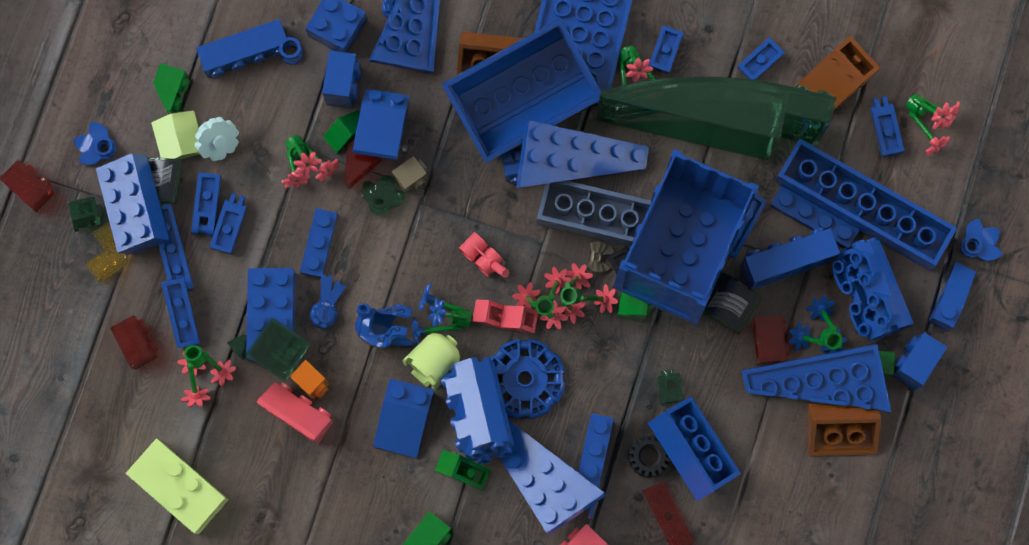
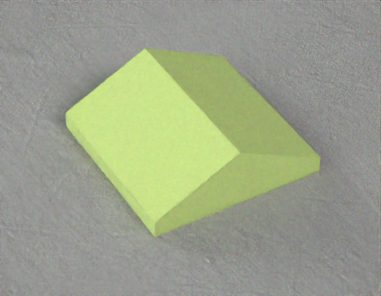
M194 110L171 113L151 122L161 160L178 161L199 155L198 150L195 148V144L198 141L195 138V134L199 126Z

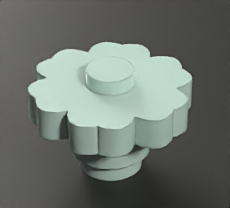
M222 117L211 118L203 123L195 134V138L198 140L195 148L203 158L209 157L212 161L223 160L226 154L233 153L239 141L236 137L239 131L230 120L225 121Z

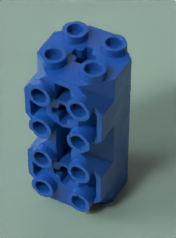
M876 237L866 241L863 239L853 243L852 248L848 250L847 248L839 250L840 254L832 265L833 275L839 289L851 297L852 303L849 307V315L856 331L861 336L867 337L868 342L881 339L889 334L892 335L913 325V320L880 240H877Z
M483 357L484 362H478L477 358H468L452 365L453 371L449 370L441 378L442 385L448 394V397H446L449 410H455L456 416L451 418L452 428L456 431L458 438L455 440L456 447L460 453H465L467 459L477 461L479 465L488 464L491 462V459L497 457L504 458L512 454L511 449L514 447L495 363L489 357Z

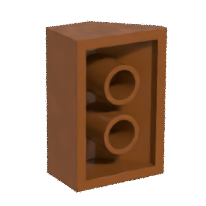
M462 31L459 42L457 75L522 38Z
M827 403L808 404L807 434L809 456L877 454L881 426L879 410Z

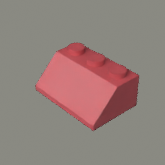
M282 382L281 385L274 383L258 399L257 403L316 444H319L333 424V421L329 418L331 414L321 407L316 410L310 406L312 401L303 395L299 398L293 395V389Z

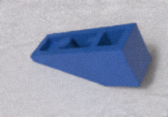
M957 262L954 263L928 323L947 332L954 328L964 307L976 271Z

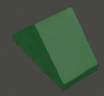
M358 110L339 117L323 136L324 140L336 154L354 142L360 115Z

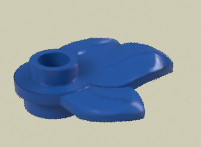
M90 122L89 134L73 139L77 149L83 152L79 162L85 165H94L101 159L113 157L116 153V144L109 138L108 130L97 122ZM104 146H109L107 152H102Z
M979 219L967 225L965 230L966 237L960 244V249L965 256L970 258L979 257L984 261H992L1002 255L1000 249L994 246L1000 236V229L992 227L983 228ZM969 243L974 245L975 249L973 251L969 250Z

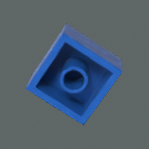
M322 0L305 29L308 37L334 51L348 53L367 22V16L365 11L345 0Z
M329 50L322 92L326 105L353 109V103L358 101L359 89H357V81H361L362 68H360V62L357 60L356 54Z
M925 332L919 336L915 335L905 345L903 350L906 353L895 361L894 375L892 377L915 391L924 385L947 347Z

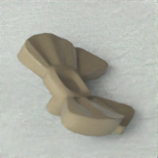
M591 242V261L587 265V269L591 272L604 273L610 268L601 261L602 255L613 254L614 250L610 245H606L603 242Z

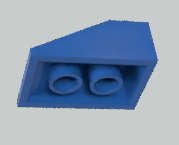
M370 89L365 90L353 153L397 160L408 119L409 95Z
M390 378L373 447L417 459L435 395L434 390Z

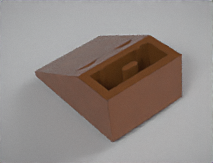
M850 35L797 85L828 116L877 74L880 67Z

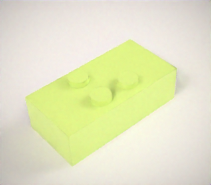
M157 438L126 472L132 480L197 535L201 533L229 500Z

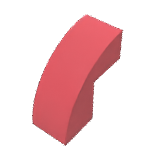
M476 299L472 321L494 328L535 334L538 312L525 306H506L491 300Z

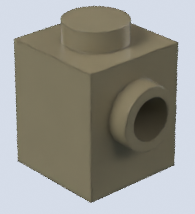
M414 156L392 171L394 179L406 194L412 189H420L425 185V180L428 179L426 165L421 159L417 161Z

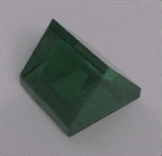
M242 334L227 342L241 360L246 358L247 335Z

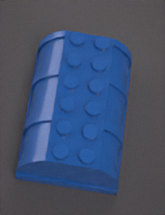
M561 18L556 19L545 27L442 83L443 89L485 163L523 143L526 121L530 120L554 126L604 98Z

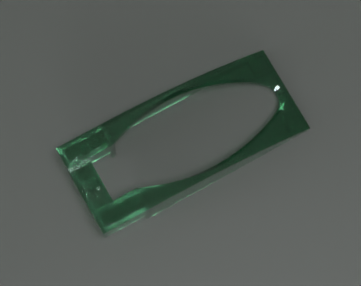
M730 77L668 78L633 83L601 91L596 120L768 161L771 156L773 143L777 144L780 137L794 141L802 139L811 145L817 146L831 123L836 97L831 96L826 91H808L809 89L804 86L791 87L751 79Z

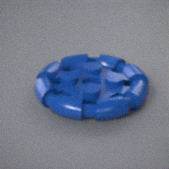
M515 339L500 346V350L490 357L495 363L497 375H503V383H499L502 396L507 392L512 397L508 403L503 399L507 416L521 419V417L538 418L551 411L550 408L554 403L558 404L566 384V382H563L565 369L558 354H554L547 344L535 339H529V341ZM520 350H529V356H520ZM542 355L548 360L544 365L538 360ZM507 356L511 361L505 366L501 361ZM526 372L531 375L532 380L529 384L524 385L519 382L518 377L521 373ZM547 374H554V382H547ZM545 391L549 397L543 402L539 396ZM521 401H530V408H521Z

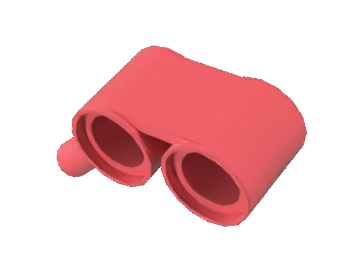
M474 232L458 248L487 277L493 272H497L504 278L509 276L510 271L501 265L504 259L493 248L490 247L488 249V244L477 233Z

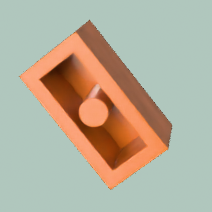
M306 360L290 375V378L313 400L317 397L321 399L329 390L327 388L329 385L328 381Z

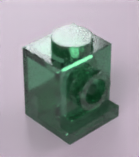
M95 196L68 202L75 232H78L80 228L101 224L100 218L104 217L101 204L96 205Z
M674 370L661 371V376L656 378L660 405L682 402L684 395L680 373L675 374ZM668 382H673L675 387L674 389L670 390L667 388L666 384Z

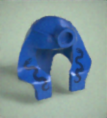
M398 303L392 307L376 310L375 308H370L368 304H359L357 306L358 317L355 323L358 338L372 347L388 348L389 346L410 348L413 342L405 338L408 328L391 326V323L397 316L410 319L412 308Z

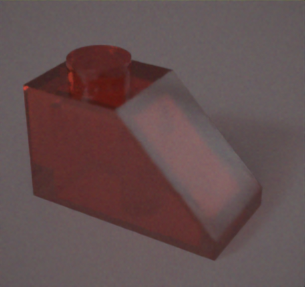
M354 141L349 144V149L346 151L344 182L349 190L382 162L381 157L353 153Z

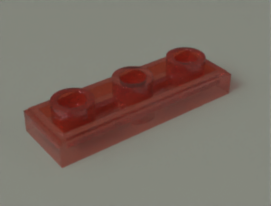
M663 480L642 490L668 544L690 545L694 543ZM666 512H669L672 515V519L670 521H667L664 518V514Z

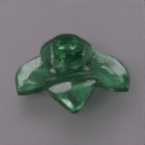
M390 175L381 177L377 180L376 184L364 181L362 185V197L369 202L370 211L377 216L385 215L389 212L390 208L400 206L405 199V192L395 190V181ZM382 202L384 204L379 206L376 203Z

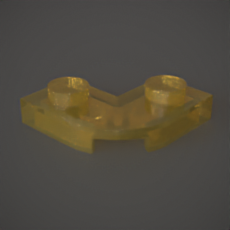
M110 222L92 232L104 251L86 263L99 283L122 268L127 254L117 253Z

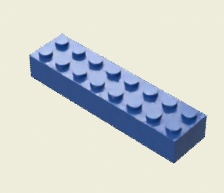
M802 139L798 140L774 181L858 228L859 231L872 238L876 237L877 240H880V243L929 271L937 265L957 230V227Z

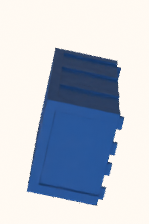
M674 149L670 156L666 173L660 185L657 184L646 216L642 224H639L636 229L632 246L625 261L622 260L618 268L613 288L697 325L759 186L754 183L748 184L688 158L682 155V152Z

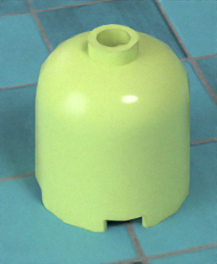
M432 333L425 337L402 360L405 366L409 364L414 369L411 374L426 387L431 384V389L436 391L442 384L441 378L449 370L453 371L452 365L454 363L460 362L459 350L456 347L458 343L450 335L445 337L442 334Z

